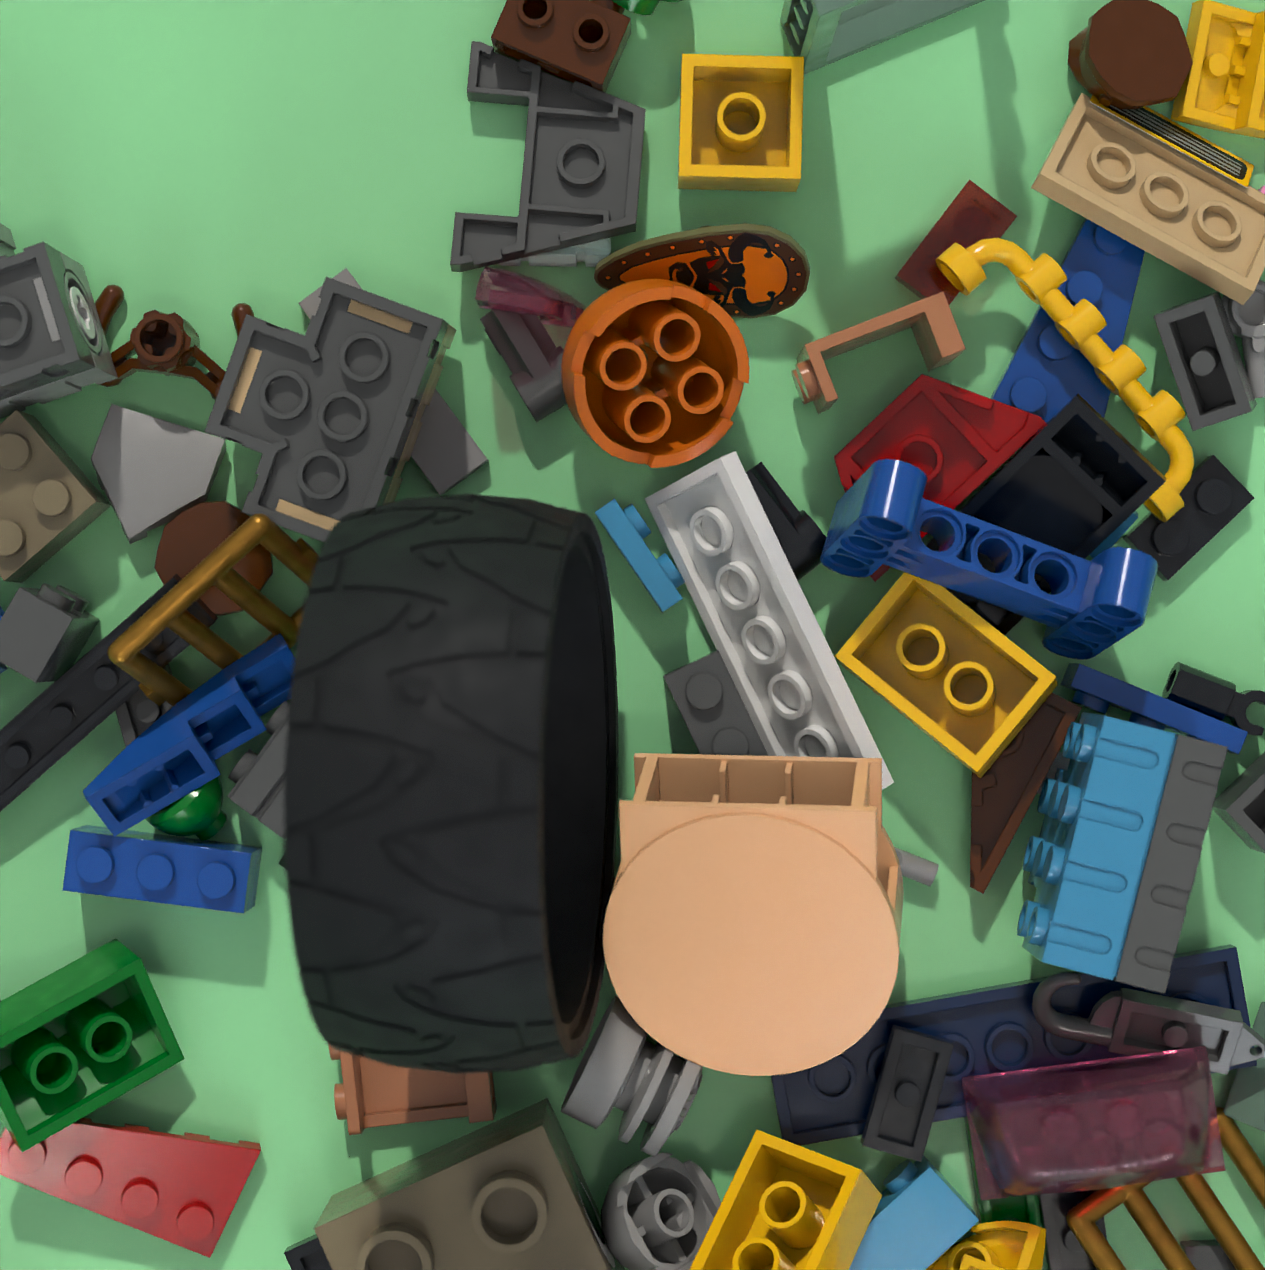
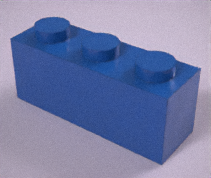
M84 825L70 830L63 891L244 914L255 906L262 847L210 840L201 841L194 838L125 830L114 837L107 827Z

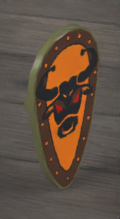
M743 223L702 226L698 229L638 241L613 252L599 261L595 266L594 279L600 287L608 291L616 286L635 280H671L692 287L719 304L731 317L757 318L776 315L793 306L807 290L810 265L805 250L790 235L771 226Z

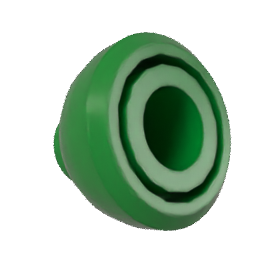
M219 777L214 778L146 818L147 822L169 835L181 837L196 835L201 841L210 839L221 830L227 820V815L221 810L223 791Z

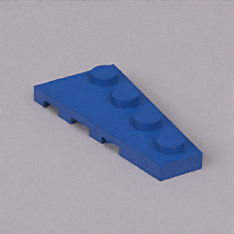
M1085 218L1060 265L1067 276V280L1058 289L1073 306L1081 299H1086L1099 310L1106 320L1107 326L1098 335L1114 352L1123 343L1145 251ZM1039 305L991 399L1038 415L1047 423L1077 394L1082 396L1104 418L1111 391L1100 381L1094 371V367L1079 350L1073 348L1061 336L1055 326V322Z

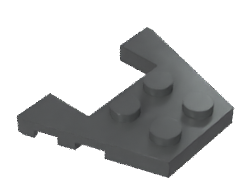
M472 41L467 84L468 101L529 106L519 215L511 217L455 212L450 261L451 271H469L636 232L646 109L578 81H575L574 84L542 72L541 66L524 59H520L519 62L494 52V47Z

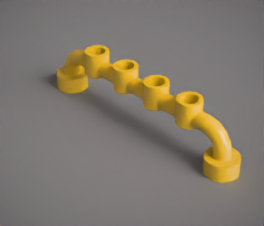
M997 237L981 239L966 249L954 242L936 258V264L947 280L964 295H969L986 280V274L982 269L983 265L989 262H999L1005 265L1015 276L1021 290L1033 302L1039 304L1055 322V326L1061 336L1073 348L1079 350L1091 363L1100 381L1112 393L1118 395L1131 409L1140 427L1164 447L1170 459L1169 469L1164 475L1167 480L1143 505L1162 522H1167L1184 507V501L1179 494L1190 481L1194 468L1193 449L1185 434L1176 425L1186 416L1181 405L1165 390H1160L1152 397L1137 379L1146 372V367L1142 360L1132 349L1124 344H1121L1114 352L1098 335L1107 326L1103 315L1086 299H1081L1075 306L1069 302L1058 289L1067 280V276L1051 256L1042 253L1037 259L1033 260L1026 251L1014 242Z

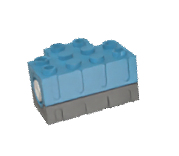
M1082 712L1079 723L1071 722L1065 736L1062 752L1063 757L1070 759L1068 769L1057 768L1054 779H1045L1038 801V812L1045 814L1040 836L1030 837L1024 855L1023 870L1030 872L1028 883L1034 885L1037 890L1034 902L1026 900L1019 916L1017 935L1024 937L1022 947L1043 963L1165 994L1228 747L1093 713Z

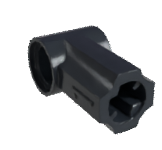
M760 462L747 471L746 474L797 580H799L821 563L820 557L826 536L804 510L798 511L763 463Z

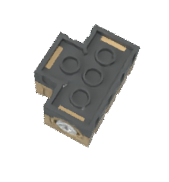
M329 277L325 278L319 295L321 301L315 316L312 315L305 335L278 327L246 314L204 431L263 453L255 473L258 477L253 491H249L242 509L243 513L251 516L258 513L264 514L278 526L322 542L326 541L335 524L348 513L378 507L395 501L402 482V478H400L405 462L410 460L423 422H420L426 405H430L443 369L441 363L446 349H450L456 333V329L441 318Z

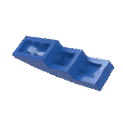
M281 633L225 667L175 704L132 741L83 790L86 800L114 837L221 775L215 763L216 759L267 730L260 716L290 699L291 683L293 681L292 673L295 655Z

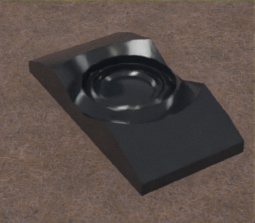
M1077 394L1035 433L1005 466L958 511L1085 559L1166 482L1167 478L1082 396ZM932 537L925 545L929 549L939 552L938 543ZM978 553L977 556L983 568L995 573V567L991 559L983 553ZM1035 574L1036 584L1042 591L1049 594L1051 592L1049 583L1044 577ZM944 587L1003 635H1006L1024 618V616Z

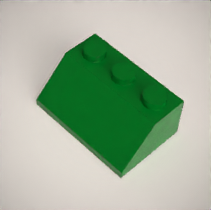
M116 938L0 1001V1119L21 1152L28 1150L185 1059L141 958Z

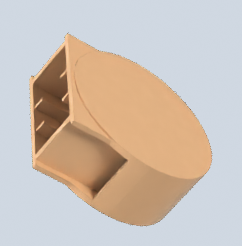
M635 753V795L633 800H620L621 862L607 905L603 925V949L606 967L616 994L625 1009L648 1035L673 1053L695 1064L730 1074L747 1076L789 1074L827 1062L846 1051L859 1041L880 1017L889 1001L898 972L904 896L903 876L893 843L882 826V758Z

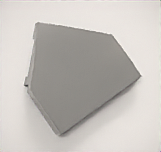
M111 404L95 445L91 461L96 471L98 483L108 497L130 544L148 537V531L170 522L182 511L207 500L226 452V441L210 434Z

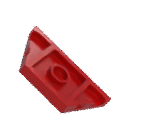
M921 374L834 456V460L845 493L878 460L893 459L912 464L921 469L928 478L922 498L954 510L1037 433L1046 422L1038 415ZM920 531L921 539L928 533ZM883 564L870 577L876 582L891 567Z

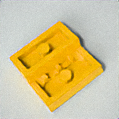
M1212 0L1193 2L1186 34L1193 65L1177 97L1174 99L1171 120L1212 130L1265 139V10L1254 13Z

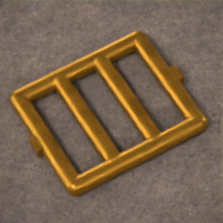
M264 514L252 515L112 642L107 651L108 658L112 663L139 681L140 684L138 686L146 697L158 706L165 701L172 706L177 704L193 691L140 651L168 627L222 670L243 657L240 652L186 610L213 585L272 633L260 645L281 633L291 649L297 643L304 605L289 617L232 567L260 543L309 586L315 565L318 563L319 555L302 538L295 542Z
M1211 1108L1069 1210L1066 1222L1097 1270H1126L1096 1225L1098 1220L1122 1203L1167 1270H1196L1143 1191L1145 1186L1168 1170L1174 1175L1236 1270H1265L1189 1156L1216 1136L1265 1209V1166L1234 1120L1224 1114V1108Z

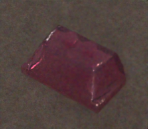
M1205 1046L962 1077V1087L981 1201L1006 1197L1106 1189L1225 1171L1209 1058Z

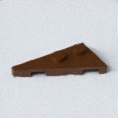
M1051 693L983 777L979 778L972 772L971 888L984 894L1062 747L1070 723L1075 722L1082 709L1080 706Z

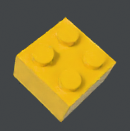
M682 54L678 189L797 192L801 180L804 57Z

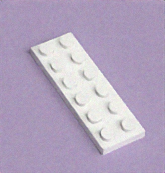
M736 451L712 461L646 497L645 501L681 576L685 580V585L716 650H719L768 756L882 758ZM882 758L883 790L893 784L894 781Z

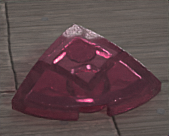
M487 266L483 269L475 297L479 308L536 315L540 317L542 324L570 328L573 327L576 320L587 308L586 305L568 293L546 282L517 272Z

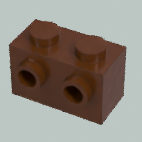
M507 0L491 40L494 52L518 62L520 59H524L541 66L542 72L572 84L578 81L606 93L631 34V18L623 15L625 9L612 0Z

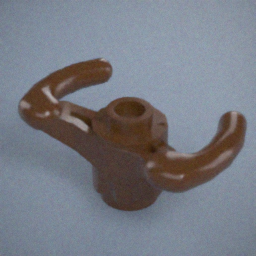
M108 285L95 302L105 338L111 319L124 300V292L117 285ZM245 303L235 305L231 313L237 336H239L246 314L255 317L251 306ZM152 310L145 313L137 327L132 329L130 341L111 353L118 378L100 385L105 387L119 385L123 379L137 371L158 373L166 376L172 375L195 379L216 400L226 371L200 349L199 335L189 322L175 312L165 314L158 310ZM135 354L138 356V358H130ZM197 360L209 370L207 375L197 367H193Z

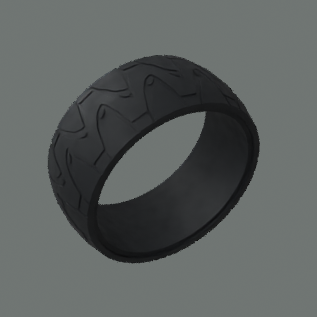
M476 494L403 499L378 507L348 513L335 524L324 542L309 584V593L304 604L295 651L287 721L288 732L286 737L284 783V838L286 877L288 879L287 892L292 938L297 966H299L298 972L311 1017L323 1039L334 1049L391 1066L449 1073L517 1071L544 1063L549 1064L575 1058L585 1047L590 1035L602 985L605 966L603 925L613 889L617 833L618 696L616 652L609 581L604 553L602 552V545L596 526L592 519L582 512L555 507L531 499Z

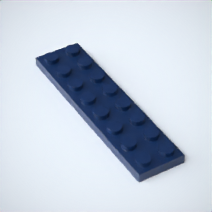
M1231 944L1174 954L1165 994L1075 971L1072 973L1080 974L1082 977L1081 983L1061 987L1051 998V1005L1056 1011L1088 1018L1093 1006L1102 996L1111 991H1120L1122 987L1240 1010L1243 1022L1250 1027L1237 947ZM1047 976L887 1004L870 1030L840 1055L809 1069L771 1076L781 1137L783 1140L801 1146L863 1134L893 1025L947 1039L954 1044L933 1122L1216 1072L1108 1052L1106 1046L1060 1038L1047 1032L1036 1021L1032 1010L1033 994L1039 984L1049 977ZM1254 1060L1231 1066L1229 1070L1257 1066V1061Z

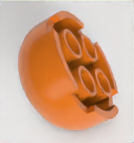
M641 279L621 284L600 295L576 320L563 351L561 362L562 388L568 408L577 424L608 454L628 462L646 464L650 468L669 467L688 462L705 453L731 428L734 422L730 419L739 403L744 382L749 383V357L746 344L737 324L715 301L694 288L679 282L666 279Z

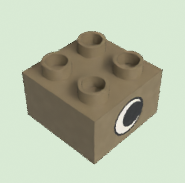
M548 1098L332 1195L314 1227L332 1270H625L624 1266L616 1260L607 1247L601 1231V1215Z

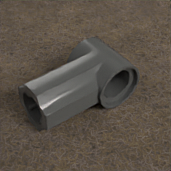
M524 293L509 298L491 309L489 313L480 319L485 327L484 330L499 355L503 357L511 370L512 375L509 377L535 421L538 422L567 404L561 381V362L564 350L561 346H555Z

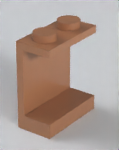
M944 291L805 344L797 357L796 369L791 371L803 404L813 401L819 414L829 410L838 399L826 368L825 360L908 328H912L928 371L951 363L966 348Z

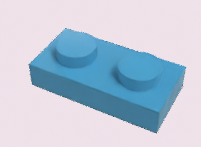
M614 498L595 511L596 517L661 612L663 613L683 598L676 588L684 584L685 580L666 553L656 559L643 539L652 532L631 503L624 509H621Z

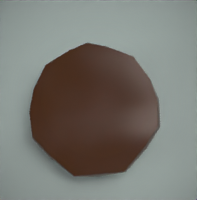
M1112 0L1089 18L1088 27L1069 41L1068 66L1075 79L1090 94L1098 98L1100 104L1104 106L1111 105L1119 109H1139L1143 106L1173 101L1177 97L1193 65L1187 40L1178 17L1160 4L1149 0Z
M226 500L202 502L182 511L165 525L157 549L154 568L163 585L176 573L183 579L251 516L243 513L242 509ZM259 543L232 568L257 590L261 591L273 574L272 554ZM214 585L199 597L216 616L243 611L241 607Z

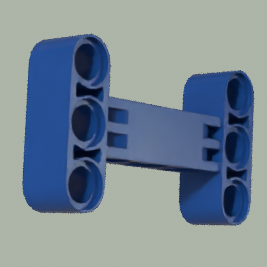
M882 459L874 462L836 503L820 557L821 563L836 573L857 578L868 577L881 565L890 566L1045 624L1046 628L1042 640L1043 646L1057 655L1081 660L1095 657L1141 627L1145 621L1158 563L1152 556L1142 551L1125 547H1111L1101 552L1091 561L922 498L928 479L926 474L912 464L893 459ZM920 531L927 532L934 537L938 543L939 552L926 547L922 542ZM978 553H983L991 559L995 567V573L983 568L979 562ZM1035 574H1039L1049 583L1051 594H1047L1039 588L1034 578Z

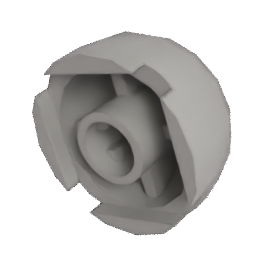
M662 1152L654 1157L651 1156L631 1164L609 1185L601 1209V1231L609 1251L622 1266L629 1270L690 1269L721 1204L715 1185L702 1168L689 1160L682 1163L678 1159L670 1157L673 1154Z

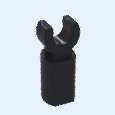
M1180 662L1173 666L1163 690V698L1220 721L1227 716L1233 726L1247 731V735L1263 734L1264 728L1248 721L1246 709L1252 702L1265 705V692L1245 690L1238 693L1236 692V685L1230 681Z

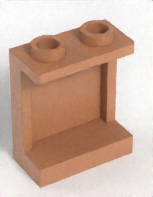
M328 1044L331 1060H341L343 1083L335 1084L334 1087L335 1110L338 1120L347 1119L349 1135L362 1134L365 1128L451 1118L469 1117V1123L494 1120L497 1106L493 1072L449 1073L391 1066L334 1049Z

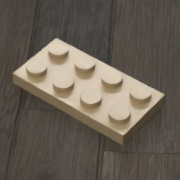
M1081 93L1031 188L1244 305L1254 293L1265 268V194L1249 185L1244 187L1119 119L1090 102L1091 98Z

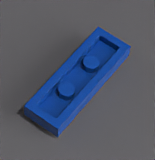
M1069 663L1061 682L1062 686L1076 691L1072 702L1106 715L1108 707L1111 705L1131 713L1129 722L1160 730L1168 728L1187 737L1227 746V752L1239 754L1248 734L1245 730L1079 663Z

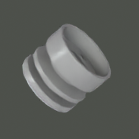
M615 996L604 1013L565 1096L561 1112L597 1129L608 1117L612 1109L616 1107L624 1111L619 1127L618 1140L627 1144L638 1129L641 1121L647 1122L648 1124L640 1144V1151L654 1157L659 1153L667 1138L680 1127L700 1086L703 1066L673 1054L672 1051L662 1046L659 1042L652 1044L646 1041L647 1033L632 1018L619 997Z

